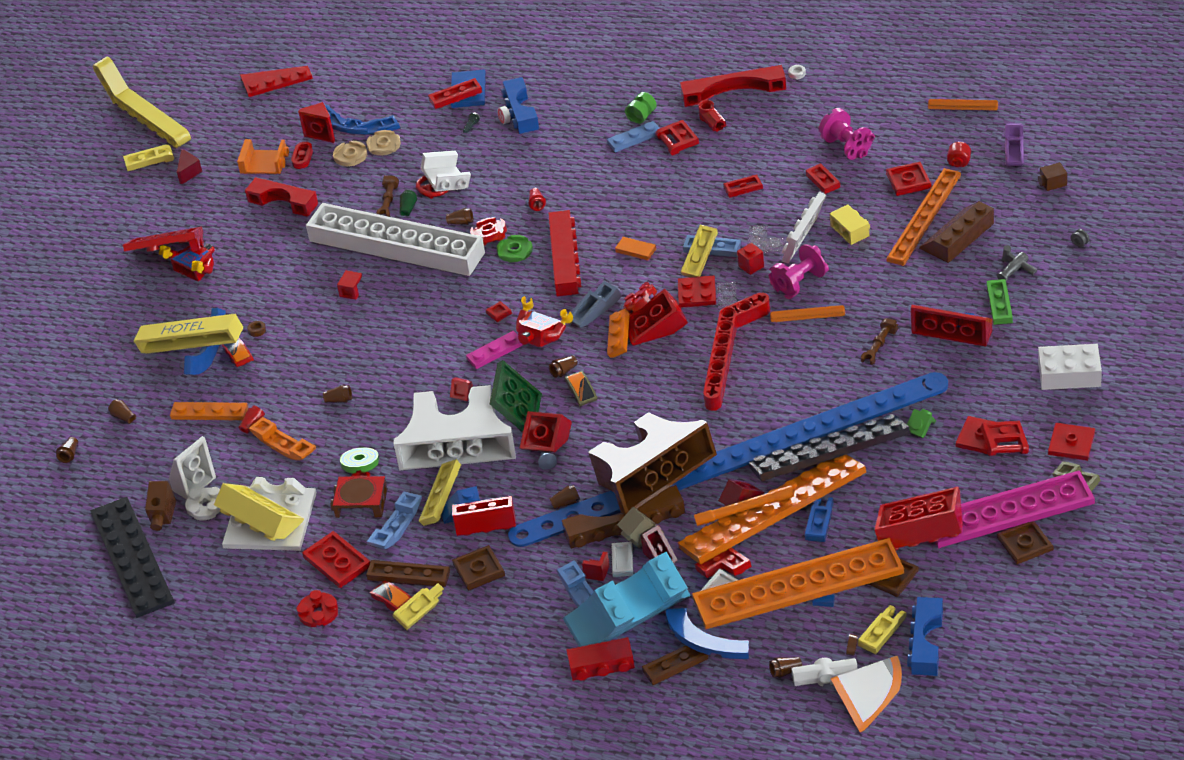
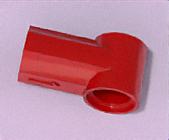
M702 100L698 105L700 120L706 122L713 131L723 130L726 126V121L714 108V103L711 100Z

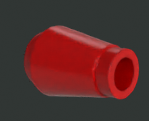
M533 188L529 192V207L534 211H540L546 205V199L537 188Z
M257 406L248 408L239 426V430L248 434L250 432L249 428L264 417V411Z

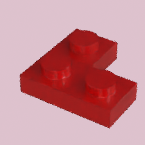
M732 547L702 564H695L697 572L706 578L714 576L719 569H725L736 576L752 567L750 560Z

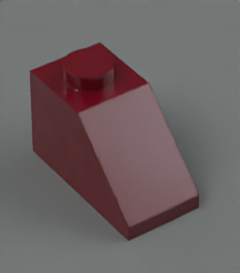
M728 479L718 501L728 506L763 495L765 492L750 483Z

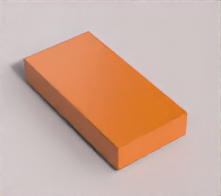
M622 237L615 247L616 253L649 260L656 250L655 244Z

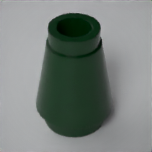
M405 190L400 195L399 213L401 216H409L417 202V195L412 190Z

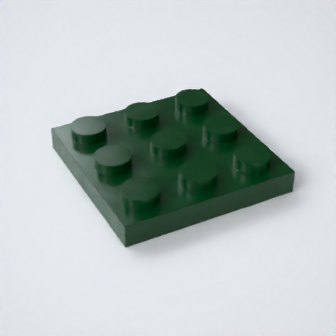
M502 360L497 363L489 404L523 432L528 411L539 412L542 393Z

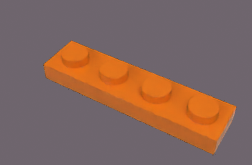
M174 402L170 418L171 420H243L248 410V404Z

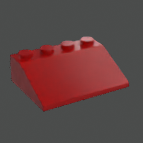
M959 486L880 505L875 525L878 541L890 538L896 551L900 547H914L922 542L927 541L931 543L939 540V538H953L961 534L963 520Z

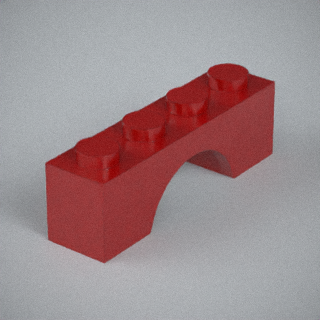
M257 177L245 189L249 203L263 206L271 201L283 200L291 204L294 214L306 217L318 205L316 191Z

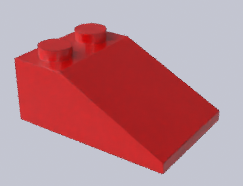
M663 289L651 298L645 306L629 315L628 338L631 344L635 346L672 335L688 324V321L677 301L666 289Z

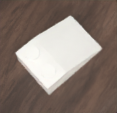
M203 436L173 460L169 475L172 491L186 500L191 490L202 489L216 478L207 443Z

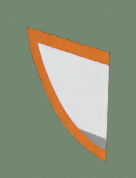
M898 656L830 678L859 732L864 731L899 692L902 670Z

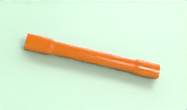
M790 485L738 503L695 514L694 518L697 526H701L723 517L795 496Z

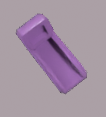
M1006 124L1005 165L1023 166V124Z

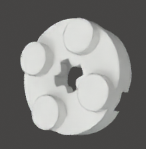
M212 487L191 490L185 503L187 513L196 520H209L216 517V514L220 512V508L216 507L214 502L220 489ZM208 502L206 506H203L202 503Z

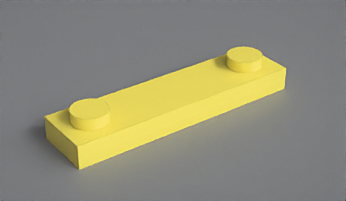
M457 459L441 464L419 519L423 526L434 524L440 520L461 466Z

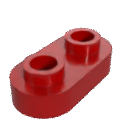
M300 142L295 146L291 158L294 168L303 169L309 165L313 154L310 142Z

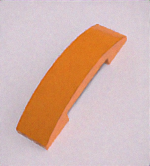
M264 417L249 428L265 445L293 460H303L316 449L315 445L304 439L297 441L277 430L276 424Z

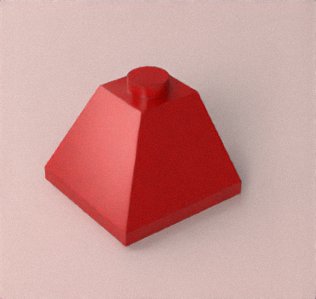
M528 411L519 448L521 450L555 453L568 441L572 421L562 414Z

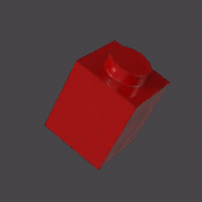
M752 242L737 251L738 266L749 275L764 267L763 251Z

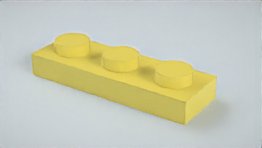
M704 225L699 226L682 267V275L687 277L701 276L718 234L716 228Z

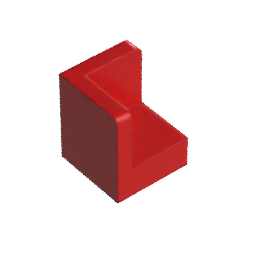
M345 270L337 284L339 297L354 300L358 298L357 285L362 278V273Z
M603 551L600 560L589 559V561H583L582 567L586 579L604 581L610 567L608 552Z

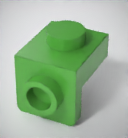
M914 409L907 425L911 434L924 438L930 424H935L936 420L932 417L930 411Z

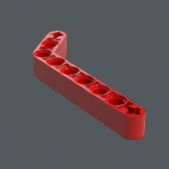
M766 293L754 294L722 308L719 312L703 391L705 408L710 411H716L722 406L737 328L770 313V300Z

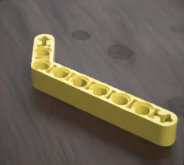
M105 57L93 64L95 74L112 102L118 104L119 108L123 111L126 110L130 116L136 117L140 123L146 124L147 128L157 132L158 136L165 138L175 148L191 140V136L186 128L128 88L109 57Z

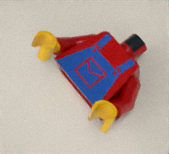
M209 243L203 248L200 247L201 250L191 251L190 245L180 251L171 250L168 246H160L159 255H163L165 259H171L173 270L199 282L205 274H211L213 271L214 261L212 253L215 252V249Z
M523 296L521 299L523 309L520 310L516 321V331L518 332V339L521 344L526 345L529 343L542 347L559 340L566 328L565 324L573 321V315L571 311L567 315L566 309H563L560 312L562 318L560 321L533 311L528 312V310L533 308L534 304L532 298L526 303V297Z

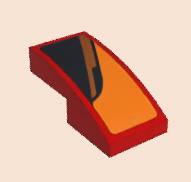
M239 338L236 343L222 344L223 350L229 355L231 362L236 367L254 360L248 348Z
M383 581L370 592L372 598L385 603L386 607L394 612L412 598L405 591L387 581Z

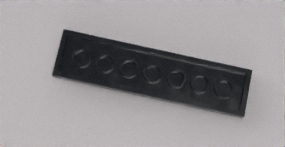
M889 414L885 415L883 419L870 420L861 426H851L842 432H832L823 438H813L804 444H794L786 450H775L772 452V455L766 457L764 455L756 456L754 461L749 462V467L761 481H765L909 435L910 429L899 417Z
M128 497L90 510L136 618L175 604Z

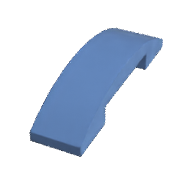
M404 491L395 502L396 510L381 530L376 529L367 540V544L383 549L393 546L401 538L415 516L422 497Z
M575 560L557 569L564 587L578 608L593 593V590L585 580V574Z

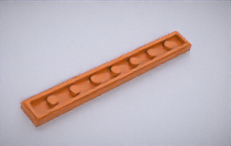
M946 168L942 170L887 256V262L902 266L906 264L960 178L961 172Z

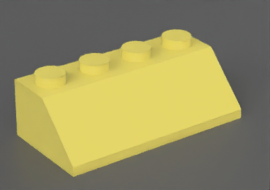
M222 483L214 505L220 508L221 513L234 516V520L239 523L249 524L251 530L265 533L264 537L273 541L285 539L304 520L301 516L243 485Z

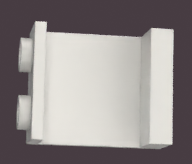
M456 151L423 153L421 169L435 191L468 188L471 174L470 172L460 173L457 169L458 154Z

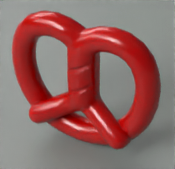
M425 175L416 182V190L430 199L444 195L449 191L432 192L434 188L430 183L421 186L424 181L428 180Z

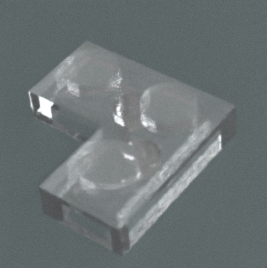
M749 226L747 245L752 242L763 251V254L784 255L782 250L785 246V238H767L768 226Z

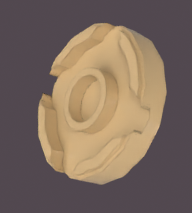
M381 130L375 132L374 136H369L366 144L370 153L383 156L395 152L400 147L401 141L400 136L395 134L394 131Z
M349 141L348 144H345V142L341 143L333 151L334 161L341 166H355L363 162L367 157L366 146L358 141Z

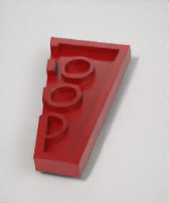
M308 66L240 75L248 97L313 79Z

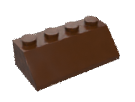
M980 201L965 207L919 246V249L949 263L994 224V208Z

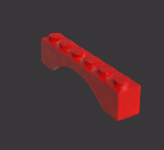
M782 65L680 82L681 95L685 107L699 105L702 100H708L717 94L731 90L756 89L766 92L787 90L786 77Z

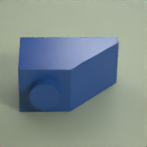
M477 486L457 490L450 497L442 511L444 524L454 522L452 505L480 501Z

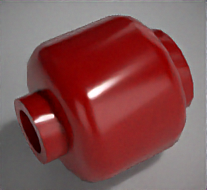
M964 142L952 143L948 149L947 162L953 167L967 166L971 158L970 146Z

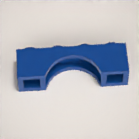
M523 77L503 81L501 93L503 99H505V105L510 112L514 129H518L519 134L539 130L538 117L534 107L521 105L523 101L528 99Z
M917 597V605L912 606V618H915V622L911 621L910 633L914 634V636L909 638V650L912 651V654H908L907 667H911L912 675L938 676L939 647L929 643L925 636L933 629L942 627L943 598Z

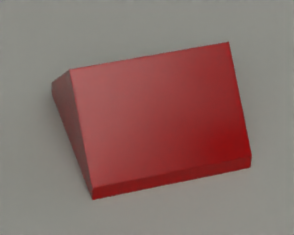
M323 102L299 109L298 113L304 137L331 143L335 142L330 115Z

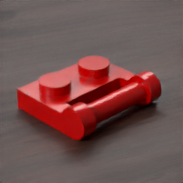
M684 120L662 127L655 132L656 137L663 141L672 156L684 149L699 144V138ZM671 134L677 143L673 144L667 135Z
M1020 421L982 423L980 428L989 456H995L996 453L1015 452L1028 454L1029 445ZM1018 442L1015 445H996L995 443Z

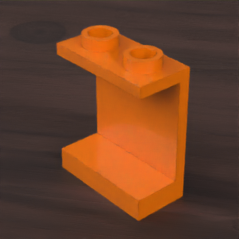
M245 139L237 160L240 174H280L282 168H285V158L289 156V147H286L285 140H281L278 150H254L252 140Z

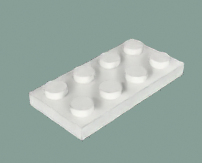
M819 192L816 198L812 197L808 204L809 209L805 208L801 215L802 220H797L794 226L795 231L789 233L786 239L789 243H786L782 250L784 254L782 262L789 263L818 218L826 197L825 194Z

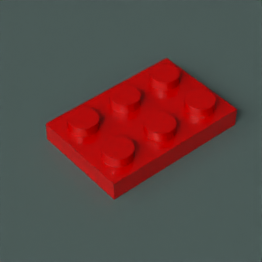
M334 531L302 552L305 560L339 588H342L362 574L370 565L369 559Z

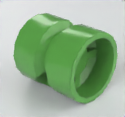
M641 92L625 108V114L630 121L641 124L656 109V101L649 93Z

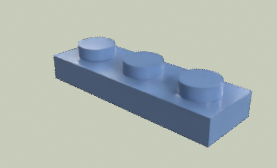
M654 121L648 122L608 138L607 143L614 152H618L656 137L655 132L660 128Z
M687 235L683 245V252L689 253L695 235ZM716 238L709 255L737 257V251L741 247V240Z

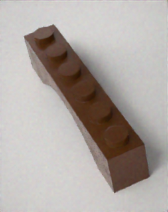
M676 485L668 487L637 508L655 524L685 514L684 500ZM579 514L562 520L563 532L571 549L585 546V544L595 541L600 542L605 538L621 535L623 530L617 524L625 515L597 517Z

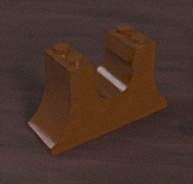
M648 412L634 422L640 441L638 445L620 448L614 444L603 442L588 452L598 484L615 493L621 514L626 515L632 507L639 508L717 455L706 421L673 422Z

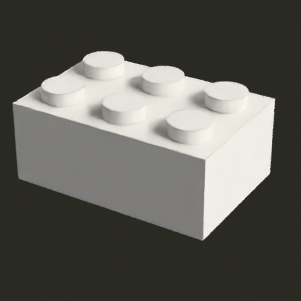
M1098 344L1038 347V365L1042 390L1101 387L1102 370Z

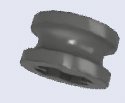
M1078 229L1071 235L1072 243L1080 248L1090 240L1089 235L1083 229Z

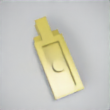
M439 583L430 590L422 588L393 613V617L408 630L439 602L438 597L443 594L444 588Z

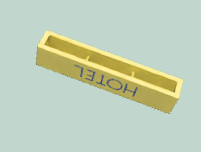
M236 314L143 325L140 327L134 342L141 353L236 343L243 326Z

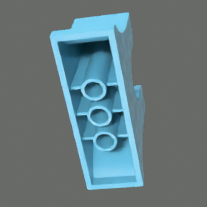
M664 552L649 560L642 569L616 585L612 580L594 590L583 604L566 615L563 620L578 646L581 647L610 641L687 599L691 595L667 552Z

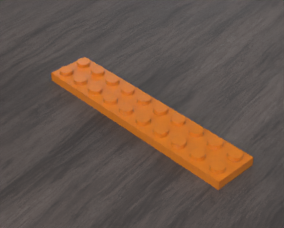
M847 454L819 463L811 470L803 472L800 476L768 492L770 493L791 485L795 497L720 518L709 526L703 527L698 532L686 536L685 539L678 542V546L685 554L699 564H702L865 474V465Z
M890 538L698 591L692 593V598L706 630L904 574V567Z

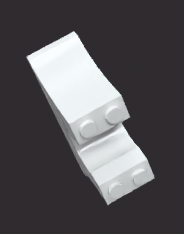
M491 385L471 387L468 395V407L455 415H445L438 411L433 391L414 393L413 415L410 423L398 437L394 438V448L399 470L439 467L443 463L456 459L460 464L516 459L511 427L498 419L495 415V409L489 404L492 393Z

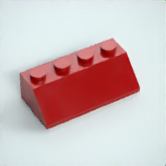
M911 305L912 334L987 346L992 333V318Z

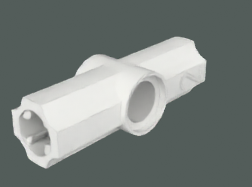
M820 658L813 665L791 668L794 686L818 683L820 686L828 683L832 685L833 683L830 678L858 669L855 658L839 661Z

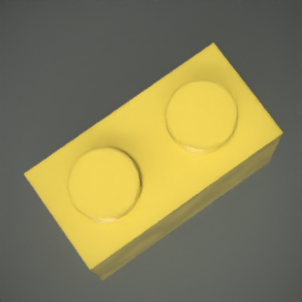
M849 205L830 213L831 227L849 244L852 245L869 237V222L863 219Z

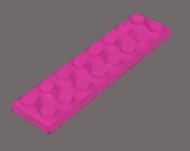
M1080 470L961 504L962 533L953 538H939L935 543L938 548L1027 522L1095 504V498Z

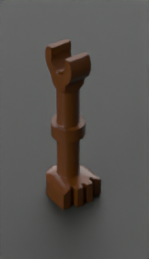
M384 175L382 185L385 187L386 192L382 197L383 204L376 214H386L387 217H390L389 206L390 202L393 201V190L398 188L399 179L395 176Z
M889 318L882 320L880 324L882 330L873 339V345L870 350L861 355V362L869 358L870 365L875 364L876 353L884 345L888 333L896 334L899 329L896 320Z

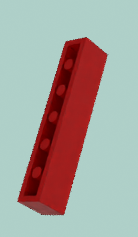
M570 210L548 212L556 295L559 297L579 294L578 288L582 286L580 276L577 277V275H580L579 264H576L579 263L578 252H574L578 251L577 240H574L577 239L575 218L571 217Z

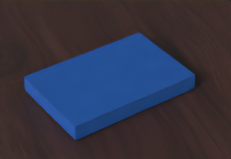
M485 69L452 72L451 86L475 78L482 87V93L459 102H454L451 104V108L485 105Z

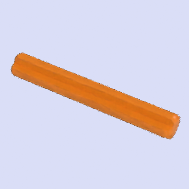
M929 99L928 109L998 110V101Z
M844 305L772 311L770 312L771 322L840 317L845 316Z

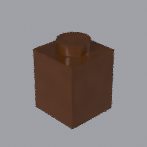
M1060 162L1041 167L1040 176H1038L1039 185L1044 186L1046 191L1067 186V171Z

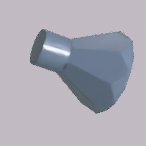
M542 451L538 460L539 467L543 470L555 467L557 464L556 456Z

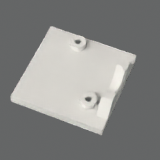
M256 477L248 488L301 516L304 520L285 539L273 541L264 537L265 533L251 530L249 524L235 521V517L231 515L222 543L223 548L300 551L316 497V488H305L295 478H285L283 484L272 485L265 478Z

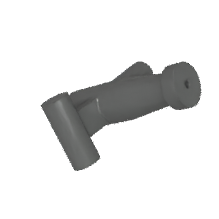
M1005 245L1002 261H1010V263L1003 271L997 274V278L1007 281L1008 277L1020 268L1034 275L1037 269L1027 263L1029 257L1026 253L1020 252L1015 257L1011 253V247Z

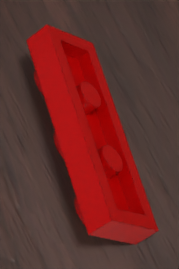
M474 78L429 94L428 97L433 107L438 109L482 93V87Z

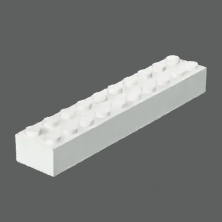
M322 203L306 224L310 242L467 276L471 275L485 254L482 236Z

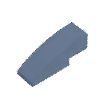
M603 281L595 292L590 290L571 312L573 315L572 323L581 328L599 317L622 297L618 288Z

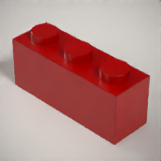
M512 496L452 505V516L457 536H468L473 533H487L492 530H506L516 527V515Z
M629 637L566 649L572 681H583L589 677L606 676L609 673L619 671L627 672L635 668Z

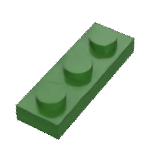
M1006 280L986 281L993 325L1013 323Z

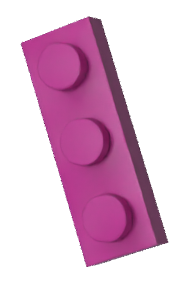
M512 331L467 354L466 359L475 369H478L523 346V344L520 343L518 335Z

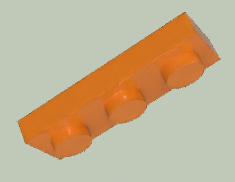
M626 309L614 312L609 317L607 355L610 358L627 352L629 312Z

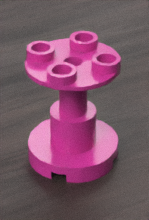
M841 108L831 110L833 113L830 115L826 114L819 125L821 138L829 143L837 139L841 142L846 141L844 154L851 160L857 157L860 159L863 156L865 157L875 139V135L871 130L862 127L853 132L850 126V116Z
M804 244L800 247L799 257L801 263L798 265L791 264L787 267L782 263H776L769 269L771 270V273L768 274L771 285L777 292L782 291L785 293L784 297L787 299H792L799 293V282L804 278V273L809 271L820 278L829 271L827 263H825L821 256V250L816 245Z

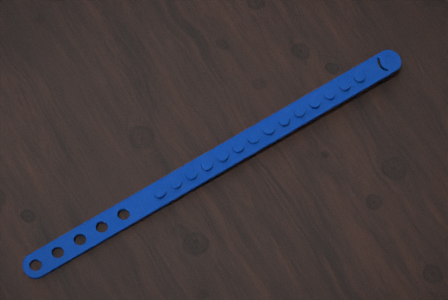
M932 372L716 452V456L671 486L676 485L678 490H682L749 465V462L754 461L756 456L764 455L766 457L772 455V452L775 450H786L794 444H804L813 438L828 436L829 433L847 429L848 427L936 396L948 389V379L942 373ZM608 491L518 524L510 529L508 537L513 545L524 547L564 533L562 520L566 519L570 514L604 517L621 511L615 493ZM595 505H602L604 507L600 511L592 510ZM545 523L553 524L551 529H542V525ZM524 531L528 533V536L524 539L516 537L519 532Z

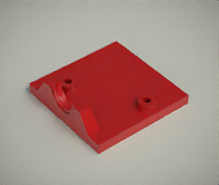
M201 226L135 238L124 243L123 248L124 251L146 248L147 252L159 250L158 245L189 242L191 251L201 250L200 247H204L203 228Z

